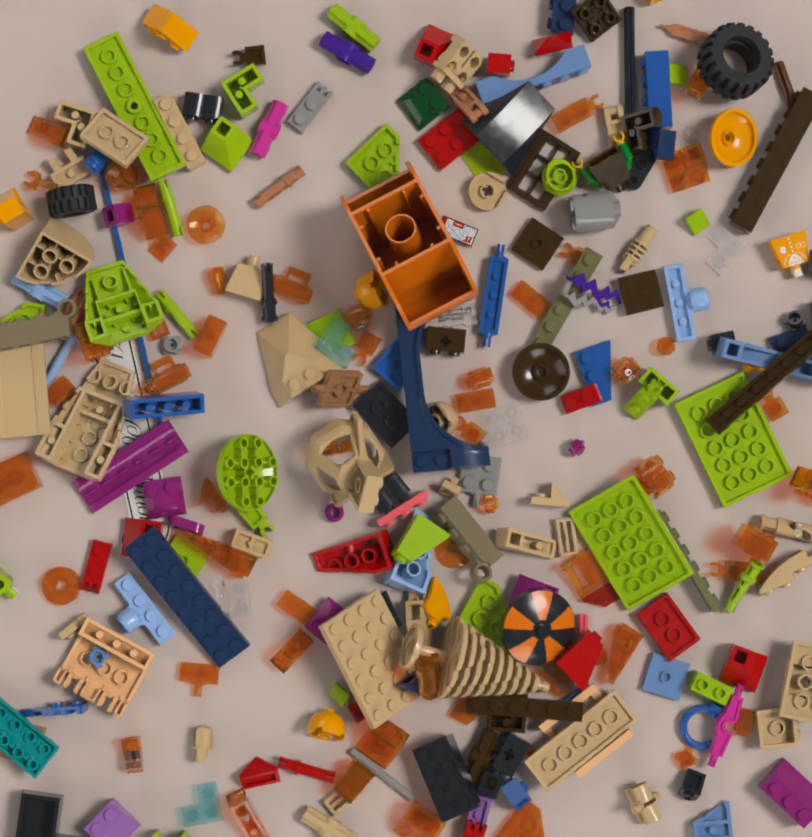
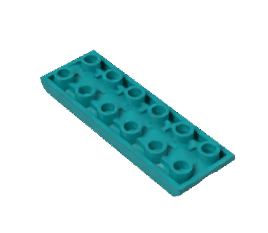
M0 697V750L36 779L60 747Z

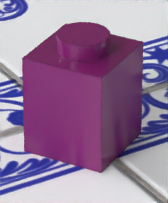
M131 203L112 204L102 209L106 228L125 226L135 222Z

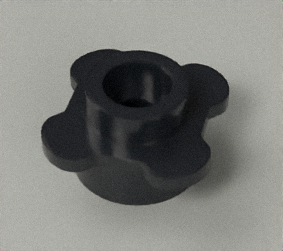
M794 310L784 317L783 322L790 326L791 331H797L798 327L805 325L807 320L802 317L798 310Z

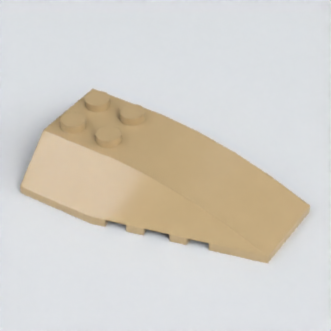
M101 359L87 376V380L82 387L79 386L77 388L76 394L69 402L67 401L63 405L62 411L53 417L50 422L51 434L43 436L34 454L60 469L90 481H102L119 446L125 421L123 397L131 396L136 372Z

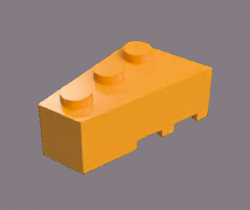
M15 187L0 196V224L4 227L6 226L7 229L10 228L16 231L34 220Z

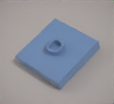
M653 652L641 689L679 701L690 664L676 659L669 662L665 656Z

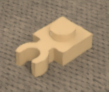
M82 614L58 634L61 639L64 640L68 637L70 640L79 633L77 629L84 624L86 618L89 617L88 614Z

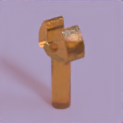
M35 170L27 172L28 175L34 177V181L31 183L24 181L26 187L33 191H36L39 186L47 189L59 187L56 183L42 179V174Z

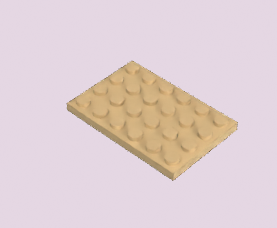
M379 589L372 590L318 626L370 729H376L422 696V694L396 686V683L419 667L417 663L409 670L400 667L399 658L404 638Z

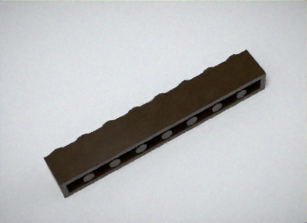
M805 87L795 92L792 101H794L791 108L787 107L782 116L785 118L784 122L776 127L773 133L776 135L773 142L769 141L764 150L767 152L765 157H760L755 166L758 168L757 172L749 177L746 183L749 186L746 192H741L737 200L740 202L737 209L733 208L728 216L731 219L730 225L748 235L752 233L812 121V91Z

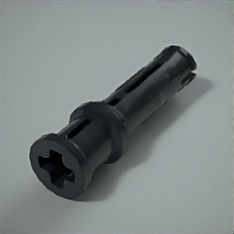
M262 263L263 299H261L260 305L263 308V316L261 320L263 322H274L278 320V315H276L278 301L274 298L273 263Z

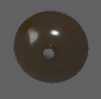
M536 343L527 346L517 355L512 367V376L517 389L524 396L537 401H545L558 396L565 389L570 377V367L566 356L557 347L546 343ZM538 368H543L544 373L542 375L537 374Z

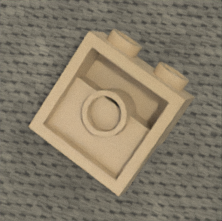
M779 707L755 710L759 749L799 746L801 732L800 729H797L796 722L799 720L778 716Z

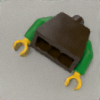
M621 131L619 132L622 137L621 140H617L615 135H612V140L618 143L619 146L617 144L611 146L585 162L586 166L583 165L584 161L579 156L578 158L581 160L579 166H576L572 161V165L580 169L579 172L589 184L598 188L604 187L606 190L615 188L617 193L623 192L627 188L624 181L630 178L629 170L632 168L633 159L627 143L623 141L625 136Z

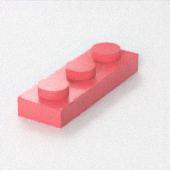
M423 490L378 519L377 523L380 527L383 525L385 528L395 523L394 518L401 515L403 518L411 513V507L415 505L420 507L428 502L426 499L429 497L426 490Z

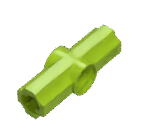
M337 3L326 15L334 24L341 28V31L353 41L356 40L370 53L381 41L379 36L369 30L361 19L355 15L352 16Z

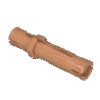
M297 165L286 175H281L282 178L253 198L254 202L259 208L263 207L288 187L291 188L292 184L306 174Z

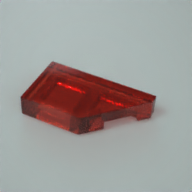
M609 581L581 600L586 603L607 607L620 599Z

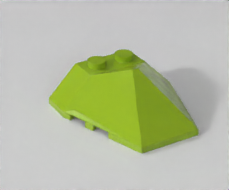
M123 260L86 271L85 328L90 343L113 346L148 335L165 320L159 301L151 295L148 288L139 281L135 273Z

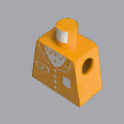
M805 230L767 242L780 270L790 268L792 278L804 275L801 264L809 261Z

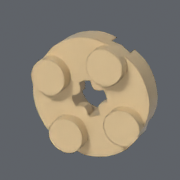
M493 172L476 175L468 188V195L472 204L484 211H491L499 207L507 195L504 180ZM490 186L493 194L486 197L483 195L484 191L482 189L483 187L487 188Z

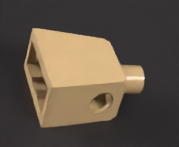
M249 255L247 265L238 263L225 291L260 302L263 296L261 269L258 268L261 258Z

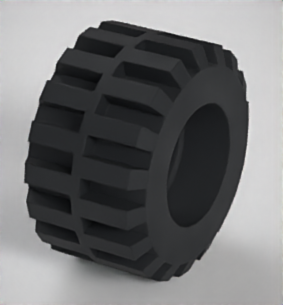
M72 184L56 187L46 192L50 217H75L97 210L93 185Z

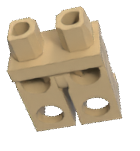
M455 33L450 39L452 41L450 46L438 57V61L435 60L432 65L436 69L430 75L439 84L446 78L440 87L448 94H451L456 87L462 90L465 86L464 83L471 78L485 61L466 39Z

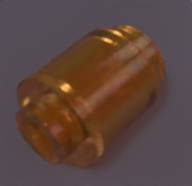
M490 367L468 372V377H465L468 387H472L473 390L491 385V382L495 381Z
M741 707L737 723L733 726L737 735L747 737L748 734H752L756 719L754 710Z

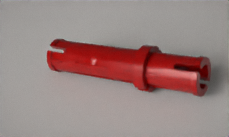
M280 756L279 761L286 763V765L278 763L277 768L294 772L293 774L295 775L302 774L333 784L334 778L327 777V775L335 777V771L305 764L298 759L295 761Z

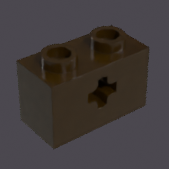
M428 326L426 350H429V354L441 355V352H448V356L460 357V353L464 354L466 330ZM444 337H448V341H451V344L449 343L447 347L440 343V340H443Z

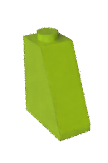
M419 513L412 518L391 555L395 557L394 559L398 563L407 565L447 540L450 534Z

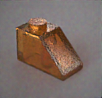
M34 115L26 133L52 145L64 148L67 144L66 141L70 130L54 121Z
M300 628L270 661L284 674L314 641Z

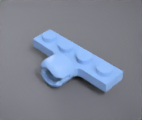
M683 263L664 267L677 342L697 339L693 313L710 307L708 291L704 287L688 289Z
M130 572L113 584L128 605L116 617L117 623L124 632L131 634L140 626H144L159 646L176 634Z

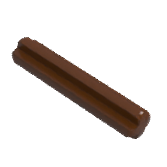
M778 61L774 63L773 68L787 107L791 108L794 104L792 98L795 93L784 62Z

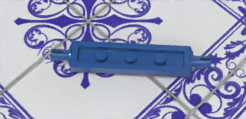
M497 244L496 255L489 257L479 333L484 335L482 345L486 347V341L487 347H490L491 337L498 335L509 261L508 258L503 256L505 248L503 244L502 246Z

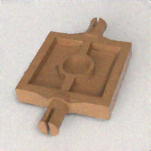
M328 370L323 384H313L311 387L313 393L320 392L316 403L319 407H351L353 399L358 393H367L368 391L367 385L360 386L363 374L359 370Z

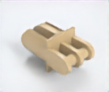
M201 725L194 733L192 749H197L196 760L198 763H204L208 757V750L213 749V732L207 725Z

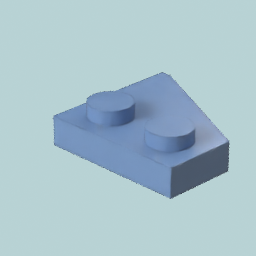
M725 801L693 821V837H733L729 801Z

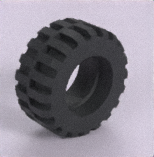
M734 22L719 26L701 44L700 51L697 53V60H699L697 62V69L701 71L699 75L701 79L705 80L704 84L707 88H712L713 93L716 95L721 94V97L725 99L731 97V100L746 99L757 92L769 80L773 72L772 66L774 65V58L771 57L773 51L768 46V40L762 37L763 34L760 31L756 32L754 27L750 25L746 27L744 23L738 22L735 25ZM723 49L738 53L746 63L747 73H739L733 70L724 58Z

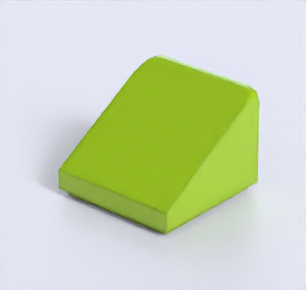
M669 64L670 85H687V66Z
M701 208L684 220L695 236L710 225Z

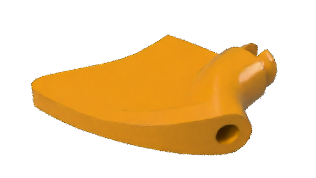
M438 577L431 578L428 596L422 604L428 616L427 626L430 625V629H435L442 620L448 621L451 617L448 598Z

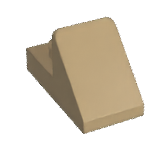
M550 483L549 498H546L544 493H535V497L530 496V504L569 507V502L553 483Z

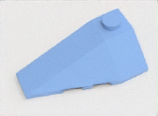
M416 509L414 510L412 517L410 519L411 521L415 515L420 513L428 520L433 522L432 516H429ZM431 550L407 565L398 563L393 556V568L387 571L383 583L401 591L424 595L431 578Z

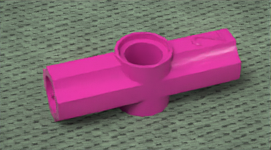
M273 99L266 116L263 117L259 124L257 136L250 148L251 153L265 159L272 142L275 141L281 129V122L289 108L286 104Z

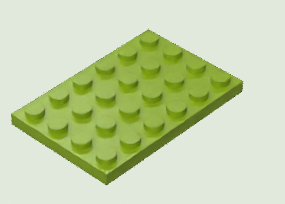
M743 371L673 404L723 508L793 475L758 402L720 435L706 421L708 417L749 383Z
M635 473L568 512L627 611L695 573Z

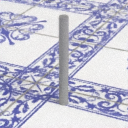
M353 747L349 754L409 801L412 799L414 794L356 748Z

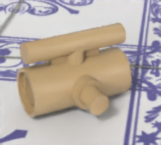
M646 781L624 789L632 806L631 812L636 815L640 825L644 823L648 825L662 818L656 805L657 800L661 797L660 793H651Z

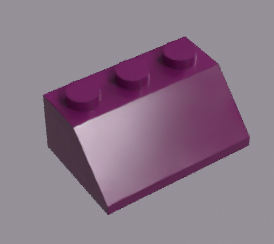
M782 758L757 786L801 827L805 828L812 821V784L785 758Z

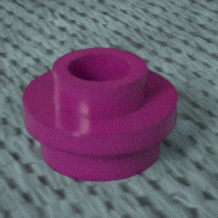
M578 438L573 441L568 449L573 457L576 455L580 456L586 448L584 446L585 441H580Z
M331 503L325 509V516L329 521L337 522L343 518L344 509L342 506L335 507ZM332 509L338 510L337 516L331 514Z

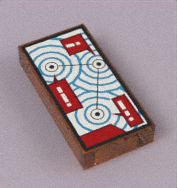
M443 215L442 221L452 240L472 248L479 229Z

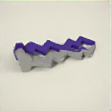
M584 273L574 277L565 275L566 279L563 287L558 292L566 297L575 308L581 303L584 308L595 303L598 313L604 310L605 314H608L618 308L617 305L609 307L610 301L608 300L614 296L617 303L621 304L618 289L610 292V287L607 286L598 291L596 279L586 283ZM572 282H574L575 288L580 285L581 293L591 289L592 297L587 300L585 293L576 298L575 291L569 293ZM605 297L607 302L602 304L601 298Z

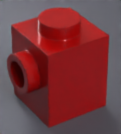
M489 53L486 75L509 77L510 72H514L515 61L511 60L512 55Z

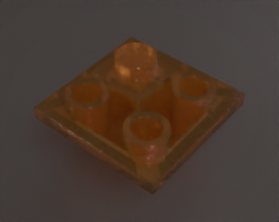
M700 142L674 151V159L672 161L662 160L673 193L710 181L706 157Z

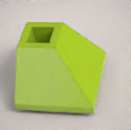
M220 116L210 130L200 150L232 172L254 141L237 126Z

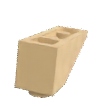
M505 527L497 528L494 544L497 548L554 559L557 540Z

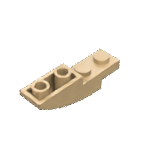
M800 550L782 560L765 576L757 588V593L767 596L774 593V589L777 587L786 588L792 585V581L796 580L794 572L796 571L798 574L806 571V566L812 564V554L807 555L805 550Z
M428 584L424 595L408 592L405 610L407 631L411 625L419 624L424 632L423 644L432 647V629L429 628L430 625L427 626L428 616L422 607L428 596ZM419 655L417 661H432V659Z

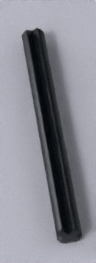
M631 6L624 8L625 115L635 112V8Z

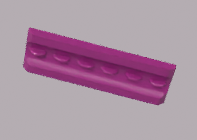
M168 419L116 452L102 481H90L79 476L72 482L92 514H94L188 453L189 450Z

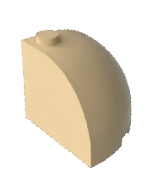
M51 217L15 277L36 285L51 284L52 286L66 283L80 276L90 266L95 258L94 248L77 230L61 220Z

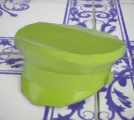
M562 158L551 160L542 170V183L546 191L563 196L574 190L578 179L575 167Z

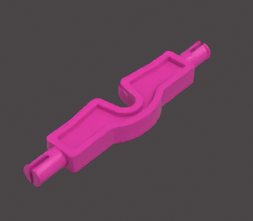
M737 683L734 694L730 695L726 706H724L723 711L715 720L714 736L708 750L711 756L707 764L715 768L718 757H723L732 737L731 731L724 728L725 724H735L738 721L740 709L744 701L741 698V694L745 686Z

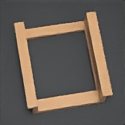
M591 684L571 701L583 702L589 696H592L597 703L604 696L595 684ZM547 719L538 727L551 739L556 734L550 727L559 720ZM628 728L575 770L574 773L578 778H581L632 738L634 735Z

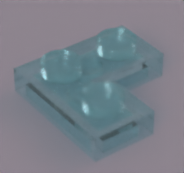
M335 315L314 348L346 369L357 352L342 342L351 326Z
M216 781L197 785L200 804L181 808L184 828L223 820Z

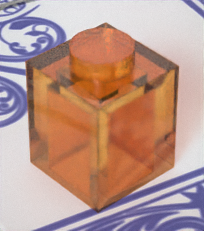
M62 375L48 388V399L53 405L58 404L62 406L75 394L77 388L66 376Z

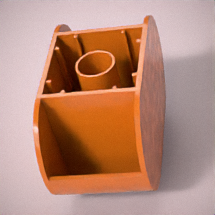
M407 161L405 162L407 169L347 201H345L343 195L339 198L410 332L479 296V293L411 163Z

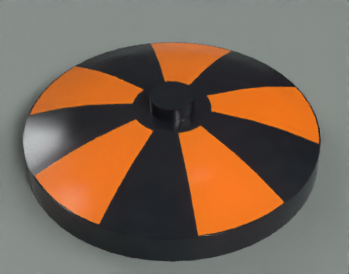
M535 588L519 594L506 607L501 619L500 636L505 649L515 659L528 665H542L555 660L567 649L573 638L575 618L572 608L562 596L549 589Z

